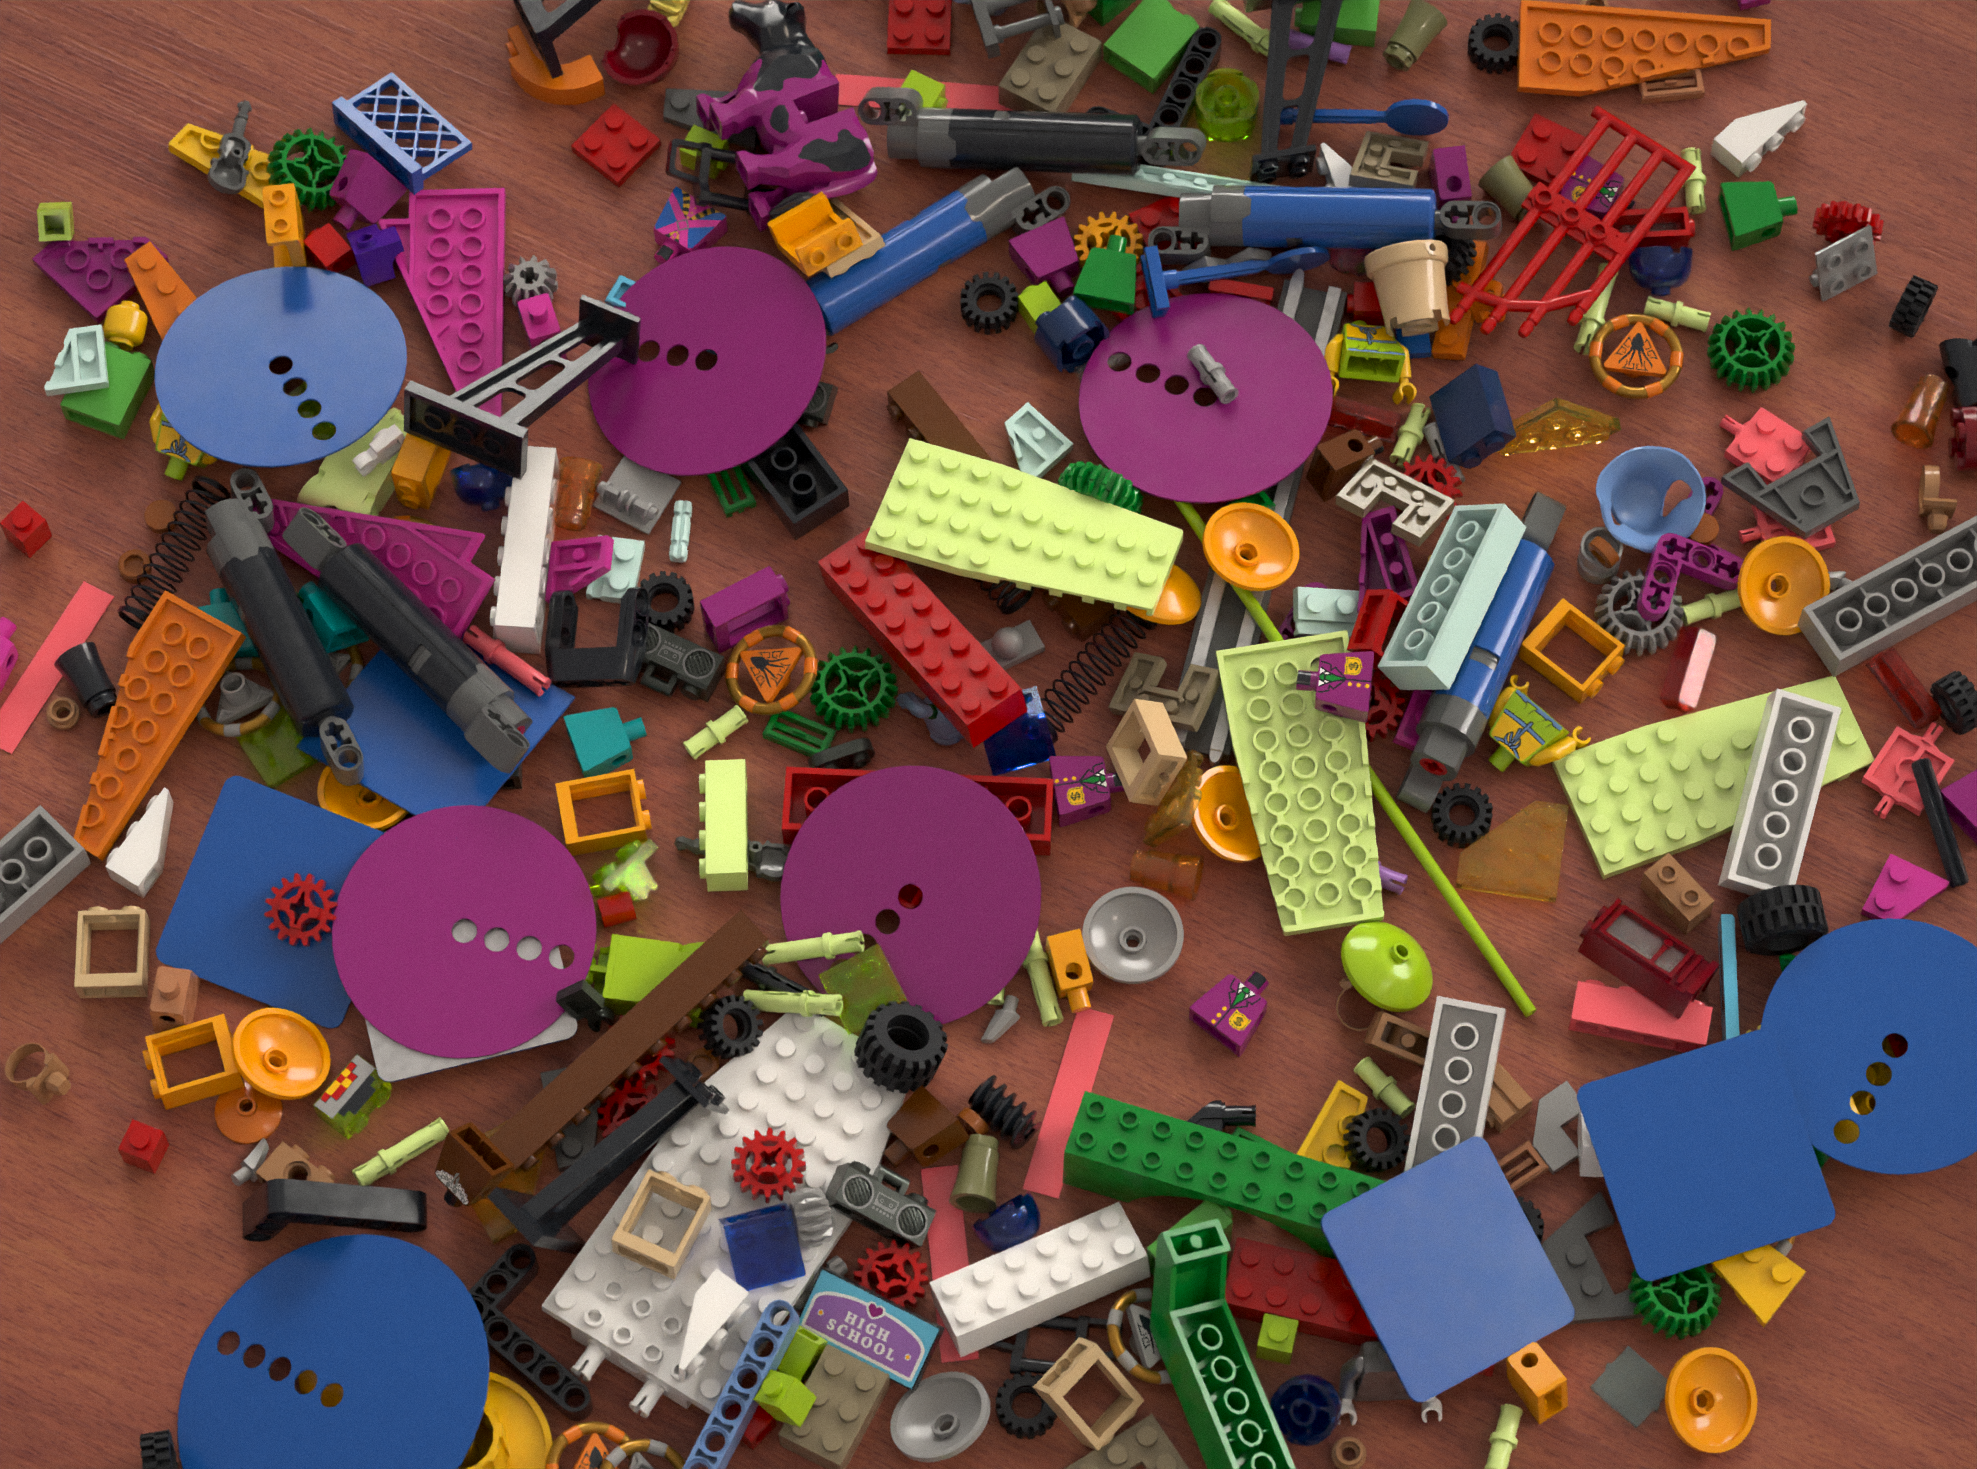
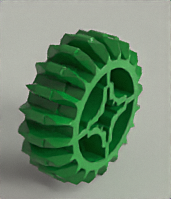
M311 127L306 130L305 134L298 128L294 130L292 135L289 133L283 135L281 141L278 140L274 144L273 151L268 156V162L270 163L266 167V173L271 174L269 177L270 185L294 183L300 207L305 205L308 213L313 211L315 206L322 212L326 209L327 205L333 207L337 204L330 197V190L347 155H342L345 150L344 145L337 147L334 145L336 141L335 136L329 140L324 138V130L320 131L318 135H314ZM304 152L302 158L287 160V157L292 154ZM333 180L328 186L316 188L318 182Z
M1749 307L1745 310L1744 315L1737 309L1732 313V318L1724 315L1721 319V324L1716 323L1713 327V334L1708 339L1710 347L1707 349V356L1711 358L1709 365L1711 369H1718L1716 373L1717 379L1727 377V387L1737 383L1739 392L1745 386H1750V390L1754 393L1757 391L1758 385L1765 391L1769 389L1770 382L1778 385L1781 381V376L1786 377L1788 375L1789 366L1793 365L1795 345L1791 342V331H1785V322L1775 323V314L1770 315L1768 318L1764 317L1763 309L1759 310L1757 314H1752ZM1728 340L1734 343L1733 347L1736 349L1731 357L1725 346ZM1770 344L1774 347L1777 356L1773 361L1768 358L1767 347Z
M1077 461L1076 463H1070L1058 479V485L1069 488V490H1074L1077 493L1138 514L1142 511L1143 496L1140 490L1132 486L1133 482L1131 480L1123 478L1122 474L1115 473L1112 468L1107 469L1101 464L1097 466L1091 462H1086L1085 464L1082 461Z
M856 645L852 648V653H846V649L841 647L839 649V656L829 651V654H827L828 662L819 660L817 664L819 671H817L814 684L809 691L812 693L810 703L816 706V715L818 717L824 715V723L826 725L835 721V728L838 732L844 725L848 726L851 734L855 731V726H861V730L866 732L868 730L867 723L869 722L878 727L880 724L878 716L888 719V708H894L896 705V700L893 697L898 695V687L894 685L897 683V676L895 673H890L892 671L891 664L889 662L882 663L883 656L880 653L871 658L872 653L869 647L864 650L863 654L859 653ZM851 670H860L862 672H853ZM838 676L840 685L834 689V693L828 696L826 693L830 682ZM879 683L880 691L877 697L869 703L867 694L873 690L875 684ZM851 687H855V690H856V688L858 687V688H859V694H858L857 691H856V692H852V688H851ZM853 706L856 709H848L844 707Z
M1706 1264L1664 1277L1658 1287H1652V1281L1641 1279L1634 1269L1631 1273L1633 1279L1629 1282L1627 1288L1632 1291L1628 1302L1637 1304L1633 1314H1642L1644 1316L1642 1326L1648 1323L1654 1326L1653 1334L1663 1330L1666 1339L1672 1338L1674 1334H1676L1679 1340L1685 1339L1688 1335L1693 1338L1701 1331L1706 1330L1711 1325V1321L1718 1315L1719 1310L1717 1308L1721 1304L1722 1298L1717 1295L1720 1292L1721 1285L1712 1283L1716 1278V1273H1707L1705 1270L1707 1268ZM1692 1300H1697V1311L1688 1314L1687 1308Z

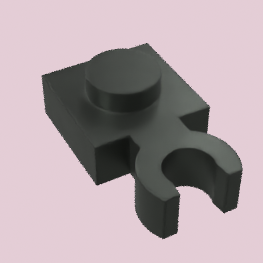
M584 979L557 991L556 1002L576 1021L586 1018L589 1028L594 1032L600 1031L601 1020L610 1026L614 1025V1011L604 1006L605 998Z

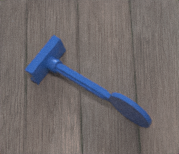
M1408 99L1393 103L1386 111L1316 109L1312 123H1386L1397 132L1422 136L1431 135L1446 128L1449 114L1438 103L1429 100ZM1294 107L1284 109L1281 112L1280 125H1293V123H1296L1298 109H1294Z
M1157 246L1145 247V255L1140 256L1152 318L1165 317L1170 308L1167 290L1177 289L1179 285L1253 275L1264 270H1268L1272 274H1292L1297 269L1306 271L1316 268L1330 259L1327 248L1314 246L1289 250L1265 261L1250 260L1177 271L1176 269L1162 271Z

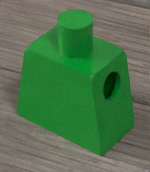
M1770 181L1721 183L1718 201L1732 251L1777 237L1781 233L1783 217L1797 215L1798 213L1795 196L1777 198L1774 184Z
M1110 235L1106 249L1091 248L1073 292L1074 295L1083 300L1089 307L1129 315L1135 313L1136 256L1125 253L1128 241L1126 238Z

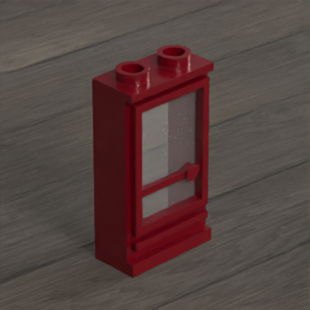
M1617 898L1609 908L1604 905L1597 913L1594 921L1589 920L1581 931L1579 937L1583 941L1577 952L1680 1019L1690 1001L1694 1002L1700 992H1704L1707 989L1720 964L1714 960L1709 963L1701 954L1698 956L1695 954V950L1625 904L1621 905V899Z

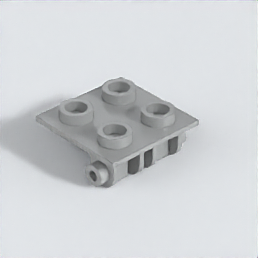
M1870 225L1815 253L1817 269L1813 270V275L1809 276V280L1813 287L1819 286L1822 302L1877 274L1872 228Z
M623 456L609 480L599 483L596 489L599 495L592 506L649 535L682 482L667 474L642 467L626 456Z

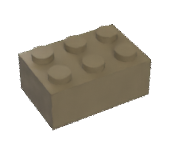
M1067 23L1060 25L1061 37L1055 39L1051 25L1036 29L998 85L999 104L1011 110L1067 112L1101 61V41Z
M827 1344L805 1384L817 1397L801 1427L784 1423L778 1436L780 1446L826 1469H846L891 1386L889 1374Z

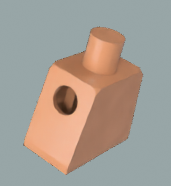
M158 967L150 1003V1016L155 1034L193 1023L201 980L192 970ZM170 1016L174 1018L175 1021H166V1018Z

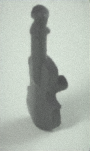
M247 100L237 103L239 112L235 116L232 132L223 135L217 151L219 158H212L210 161L211 168L208 171L207 179L213 188L224 194H237L241 192L246 184V177L249 174V171L243 167V163L247 161L248 153L251 149L250 142L243 137L248 122V113L252 111L250 102Z
M685 836L676 838L674 844L678 850L688 849L696 855L706 856V850H700L699 839L692 840ZM748 840V870L755 872L757 878H764L772 882L781 881L790 850L789 847L784 844L770 843L769 840L763 845L758 841L751 842Z

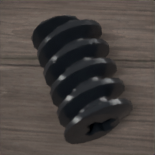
M992 1075L977 1087L970 1097L968 1104H971L970 1108L977 1114L981 1113L980 1117L986 1123L991 1122L990 1128L992 1131H1001V1139L1005 1141L1011 1139V1148L1015 1150L1020 1149L1036 1134L1042 1122L1040 1121L1037 1124L1033 1122L1037 1115L1035 1110L1027 1115L1023 1113L1027 1106L1025 1101L1017 1106L1014 1105L1017 1097L1015 1092L1007 1097L1004 1096L1007 1089L1006 1084L995 1088L994 1084L997 1076Z

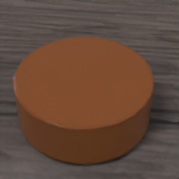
M156 500L149 504L144 514L148 528L157 534L169 532L167 524L174 521L173 513L177 511L175 506L167 500ZM177 524L170 525L171 531L177 526Z
M1704 513L1698 526L1687 539L1710 546L1718 536L1719 525L1717 520L1712 515Z
M1596 536L1588 544V549L1593 557L1604 567L1612 568L1620 560L1614 548L1602 537Z
M132 549L123 553L118 560V570L121 577L128 583L138 584L136 577L144 574L142 567L145 564H150L149 557L145 552L138 549ZM152 566L145 568L148 575L152 572ZM140 577V583L145 581L147 577Z
M699 1048L688 1055L686 1062L690 1061L703 1074L700 1079L706 1082L720 1070L719 1059L711 1055V1050L706 1051L705 1048Z
M964 1107L956 1115L962 1126L971 1134L986 1135L989 1131L986 1122L969 1107Z

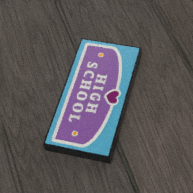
M821 1267L799 1315V1325L827 1340V1344L889 1374L890 1380L911 1391L917 1390L945 1329L943 1326L827 1267Z

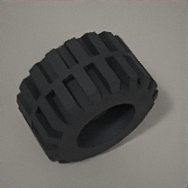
M1807 885L1772 887L1751 895L1737 906L1745 949L1752 954L1776 956L1784 953H1794L1804 950L1808 945L1829 932L1821 894L1815 887Z
M889 1001L887 1005L882 1003L877 1006L876 1010H872L856 1041L854 1049L855 1056L858 1057L856 1063L859 1068H864L863 1074L866 1078H872L875 1085L878 1087L883 1085L887 1091L894 1092L895 1089L899 1090L900 1093H908L909 1089L915 1092L921 1085L923 1087L929 1085L948 1047L946 1043L947 1034L941 1031L943 1025L940 1021L933 1019L935 1015L930 1011L926 1013L922 1010L923 1007L917 1004L911 1006L907 1001H902L901 1004H898L896 1001Z

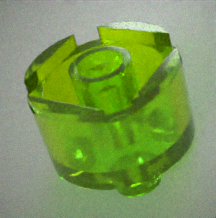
M1234 68L1216 69L1210 72L1207 78L1197 86L1195 120L1206 139L1234 142L1251 136L1258 120L1259 90L1252 78L1250 80L1243 75L1244 72Z

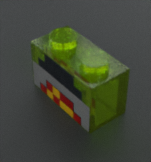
M356 1054L314 1103L313 1107L320 1119L349 1140L354 1133L358 1134L365 1128L369 1121L368 1116L376 1107H382L391 1095L390 1090L392 1086L390 1082H385L379 1077L377 1069Z

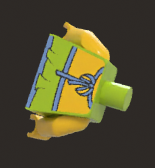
M1357 320L1351 324H1345L1342 333L1336 334L1327 344L1324 358L1331 375L1332 399L1339 388V381L1335 374H1338L1340 378L1399 382V387L1392 395V399L1397 405L1403 400V394L1407 397L1408 405L1417 394L1416 387L1409 383V379L1412 378L1409 351L1394 336L1386 334L1385 327L1367 325L1364 321Z
M158 403L149 419L152 439L156 444V451L171 456L164 475L183 481L189 464L205 468L208 464H213L218 460L198 450L184 440L168 422Z
M1514 674L1511 676L1509 687H1506L1499 694L1489 717L1488 725L1491 729L1489 735L1500 744L1498 749L1488 759L1489 762L1501 772H1504L1515 758L1527 767L1531 765L1539 767L1560 760L1575 750L1588 746L1591 737L1585 741L1577 738L1583 730L1582 727H1576L1570 737L1567 736L1570 732L1527 696L1529 682L1527 681L1524 686L1519 687L1516 686L1518 675Z

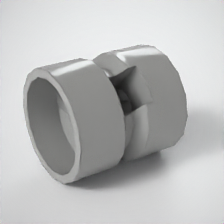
M1595 527L1587 531L1582 537L1577 559V570L1581 577L1587 582L1596 585L1610 582L1612 577L1618 573L1623 543L1616 540L1606 527ZM1596 536L1605 539L1617 552L1620 560L1612 568H1606L1601 565L1589 551L1588 544Z

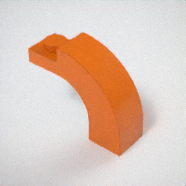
M519 25L507 29L509 42L505 43V46L510 56V59H508L510 72L515 82L526 93L538 100L555 105L582 104L606 95L604 80L590 54L571 63L560 64L564 75L552 79L543 60L539 59L531 50Z

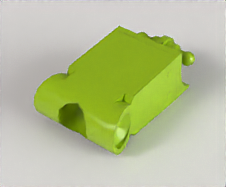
M612 934L611 945L609 947H600L598 965H596V959L593 955L591 967L585 981L589 985H592L593 981L595 982L594 989L605 998L604 1006L611 1008L616 1015H625L704 942L681 945L675 942ZM700 1008L690 1016L693 1020L689 1025L690 1027L697 1028V1023L704 1021L698 1018L700 1012H703Z

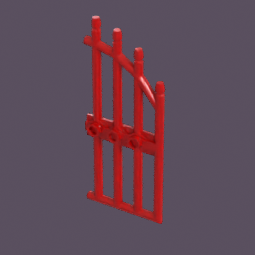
M1597 105L1592 111L1591 117L1598 120V122L1548 187L1538 182L1532 188L1527 198L1521 204V207L1527 210L1528 213L1472 285L1463 281L1459 283L1455 292L1463 297L1457 303L1456 308L1449 314L1450 324L1456 325L1464 317V313H1467L1476 301L1494 308L1488 315L1489 318H1486L1480 327V332L1484 335L1490 334L1496 327V323H1499L1507 312L1530 313L1517 332L1522 338H1526L1531 334L1534 327L1538 325L1546 313L1575 306L1576 309H1573L1569 314L1567 322L1571 326L1577 325L1583 318V314L1588 312L1697 167ZM1608 128L1625 137L1575 203L1558 194ZM1635 144L1651 153V156L1602 220L1586 211V208ZM1664 161L1678 170V172L1629 237H1627L1612 226L1656 168ZM1539 218L1555 228L1503 297L1484 291ZM1566 235L1582 245L1541 300L1517 299ZM1592 252L1609 262L1589 289L1560 296Z

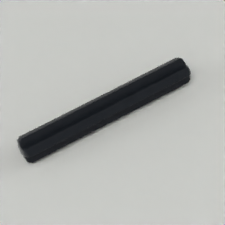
M1929 758L1916 760L1912 763L1911 767L1948 881H1950L1949 884L1952 888L1963 886L1969 882V878L1931 760Z

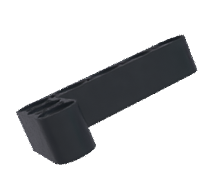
M1202 27L1195 32L1150 124L1141 122L1143 136H1147L1152 129L1157 127H1187L1220 60L1221 35L1216 29ZM1209 45L1212 46V48L1204 49L1202 48V46ZM1195 70L1199 71L1200 73L1190 74L1189 71ZM1177 96H1186L1187 99L1180 100V99H1177L1176 97H1177ZM1101 106L1092 107L1086 112L1121 114ZM1166 121H1171V122H1174L1175 124H1173V125H1165V124H1163V123L1166 122ZM1141 156V164L1157 167L1166 166L1150 164Z
M272 1179L266 1181L243 1202L242 1238L252 1242L267 1241L274 1238L290 1222L396 1232H420L427 1229V1194L417 1190L294 1179Z
M514 1244L469 1290L477 1308L483 1309L481 1318L487 1336L488 1350L565 1417L572 1421L584 1420L591 1414L593 1408L588 1388L502 1314L531 1283L539 1270L534 1250L527 1244ZM524 1257L531 1260L526 1268L517 1269L513 1267L514 1262L519 1258ZM501 1282L507 1285L505 1291L500 1294L490 1292V1288L495 1283ZM503 1329L509 1332L508 1336L502 1341L491 1339L492 1334L496 1330ZM529 1351L534 1354V1357L528 1363L516 1361L518 1355L522 1352ZM554 1373L559 1375V1380L554 1385L549 1386L542 1383V1379L547 1374ZM579 1395L585 1398L584 1403L580 1407L572 1408L567 1405L568 1400L572 1396Z

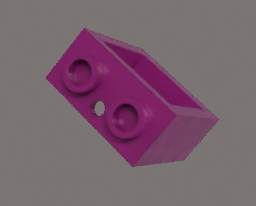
M770 566L700 601L704 629L719 654L736 646L744 636L757 628L777 625L789 619L787 606L791 603L786 594L789 588L781 574L775 575Z

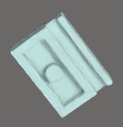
M612 537L614 545L611 571L588 584L586 597L590 600L597 598L601 599V601L621 604V598L627 589L638 586L645 542Z
M1311 587L1294 588V636L1307 637L1347 630L1350 640L1358 616L1359 591Z

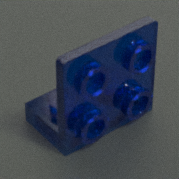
M1037 686L1022 690L1028 711L983 741L994 776L1049 761L1050 756H1056Z
M786 1202L718 1219L721 1233L726 1238L736 1283L745 1290L749 1291L805 1276L806 1272L792 1212Z

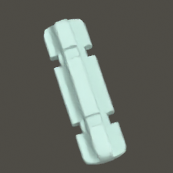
M677 500L674 504L669 550L670 561L683 563L687 560V546L689 545L691 527L690 518L692 517V503L687 500Z

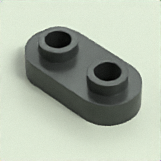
M860 738L817 752L808 759V764L810 768L846 769L852 767L857 769L868 765L871 762V758L875 755V751L870 739Z

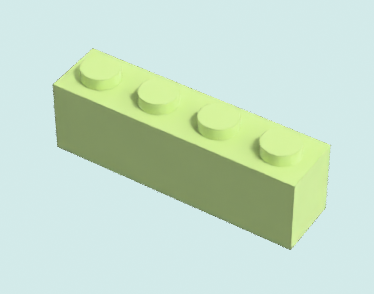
M745 759L705 761V774H699L700 794H705V802H699L700 822H705V830H699L700 850H706V858L699 859L700 879H706L708 892L748 890Z

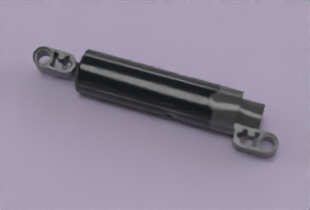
M874 87L867 91L858 105V115L862 121L871 125H888L887 152L889 158L918 159L921 168L1010 171L1018 167L1022 172L1134 176L1140 169L1141 156H1143L1145 161L1153 165L1192 166L1200 160L1207 143L1205 135L1195 128L1157 127L1152 129L1147 136H1143L1140 118L1135 114L923 107L922 96L918 91L911 88ZM868 101L878 103L881 110L878 111L871 108ZM1183 143H1192L1197 148V151L1191 152L1186 150Z
M250 468L238 469L230 478L232 499L220 501L205 511L207 530L212 538L207 544L206 552L237 614L243 621L244 628L298 735L320 737L322 753L336 780L345 786L356 785L364 777V760L362 751L346 722L353 714L354 705L301 600L297 597L295 588L267 535L274 527L272 501L256 471ZM243 487H250V488H251L250 490H246V491L240 490V489L243 488ZM256 506L258 513L256 511H253V508ZM336 740L341 741L340 747H337ZM348 762L356 764L355 766L350 768L342 766L344 763Z
M300 508L282 536L310 566L321 572L317 584L319 589L464 732L466 740L492 766L501 772L511 773L530 747V743L524 734L533 723L532 719L514 702V692L364 544L354 543L347 546L346 541L320 515L309 508Z

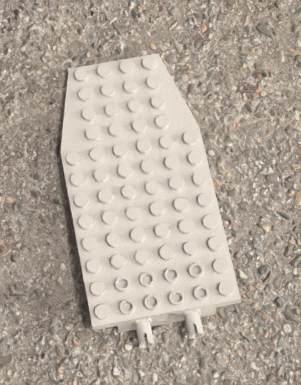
M785 1013L763 1032L762 1037L756 1038L760 1043L757 1047L752 1046L754 1050L751 1053L734 1057L704 1082L708 1087L712 1084L725 1096L726 1099L723 1103L730 1109L725 1115L705 1109L699 1103L660 1139L542 1304V1311L571 1328L572 1338L587 1347L576 1364L571 1368V1371L577 1377H580L582 1374L584 1375L582 1380L589 1382L602 1361L607 1359L645 1383L634 1400L629 1404V1407L635 1413H638L639 1410L642 1411L640 1416L644 1418L649 1416L650 1411L662 1394L686 1409L692 1403L711 1414L767 1305L774 1300H784L793 1307L853 1221L829 1207L833 1228L831 1241L816 1247H803L796 1240L791 1224L788 1204L791 1194L789 1192H783L784 1200L781 1202L776 1195L771 1196L770 1203L765 1202L764 1195H759L754 1201L752 1200L751 1190L742 1193L740 1191V1184L742 1182H734L733 1173L736 1170L731 1169V1160L736 1159L734 1156L735 1147L744 1148L742 1138L746 1136L753 1140L754 1130H758L764 1136L768 1128H772L774 1136H778L782 1130L786 1131V1141L796 1138V1149H804L802 1161L806 1162V1171L800 1172L804 1175L803 1183H794L796 1192L810 1187V1189L819 1188L826 1193L839 1165L857 1161L868 1166L871 1169L869 1174L873 1175L877 1166L882 1162V1153L885 1151L891 1137V1133L886 1127L887 1122L902 1106L906 1093H900L896 1089L894 1092L887 1091L885 1086L880 1085L878 1087L873 1083L874 1080L872 1078H866L863 1074L864 1068L858 1067L856 1063L858 1057L854 1053L858 1036L824 1016L820 1017L818 1014H813L812 1017H803L799 1013ZM750 1158L746 1162L747 1172L750 1171V1167L753 1165ZM790 1158L785 1165L788 1174L792 1168ZM648 1169L656 1173L659 1171L667 1172L674 1176L677 1182L688 1187L696 1185L704 1189L708 1196L711 1197V1211L675 1280L612 1252L611 1239ZM653 1193L632 1234L675 1253L696 1211ZM719 1269L750 1293L749 1307L751 1310L742 1323L739 1325L734 1323L727 1331L729 1335L725 1343L718 1350L712 1349L705 1357L706 1363L702 1370L696 1376L690 1375L683 1383L679 1379V1364L694 1295L712 1273ZM778 1312L773 1320L774 1325L780 1326L789 1312ZM764 1342L759 1346L757 1351L758 1356L761 1354V1352L768 1344V1342Z

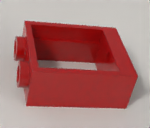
M1391 589L1366 590L1347 650L1350 652H1374L1373 669L1380 671V674L1387 678L1378 668L1384 654L1381 648L1391 618L1399 622L1409 602Z

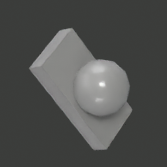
M1030 620L1013 628H1000L993 638L980 643L1004 670L1045 651V646Z

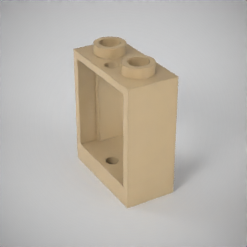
M1134 699L1106 745L1129 802L1158 806L1187 760L1185 751L1164 704L1161 702ZM1146 738L1151 752L1143 763L1138 749Z
M96 906L88 908V911H78L74 987L80 998L147 997L151 921L145 909L137 906H124L121 910H108L107 908ZM138 929L136 973L90 974L92 930Z
M648 1169L611 1239L612 1252L675 1280L711 1211V1197L708 1196L704 1189L696 1185L688 1187L677 1182L676 1178L667 1172L659 1171L656 1173ZM653 1193L696 1211L675 1253L632 1234Z
M1079 1337L1033 1386L1081 1444L1097 1451L1111 1442L1114 1433L1124 1422L1134 1417L1137 1408L1144 1402L1141 1395L1096 1343ZM1095 1363L1121 1395L1089 1428L1063 1397Z

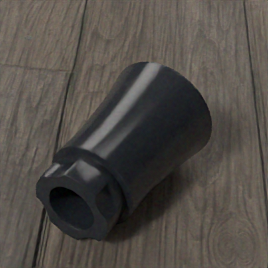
M94 642L79 644L58 657L54 666L67 680L83 707L88 709L90 715L94 716V718H100L110 713L111 707L116 704V689L102 664L96 644Z

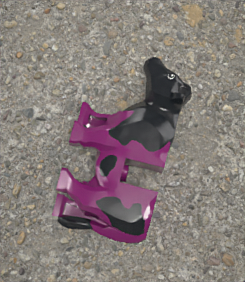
M743 0L734 1L728 11L729 25L734 31L743 34L759 54L752 62L751 67L743 75L737 89L721 98H712L704 93L696 95V112L704 128L711 132L716 130L721 141L728 139L732 134L741 133L750 126H755L760 142L769 154L756 155L744 150L737 151L735 167L748 190L759 184L780 186L771 192L755 191L749 193V212L759 231L762 232L768 228L767 223L816 194L823 192L828 199L850 194L872 183L878 172L874 163V151L868 134L860 124L853 107L838 112L839 81L832 75L824 55L815 47L806 33L807 19L804 7L799 2L785 3L778 0H767L757 4Z

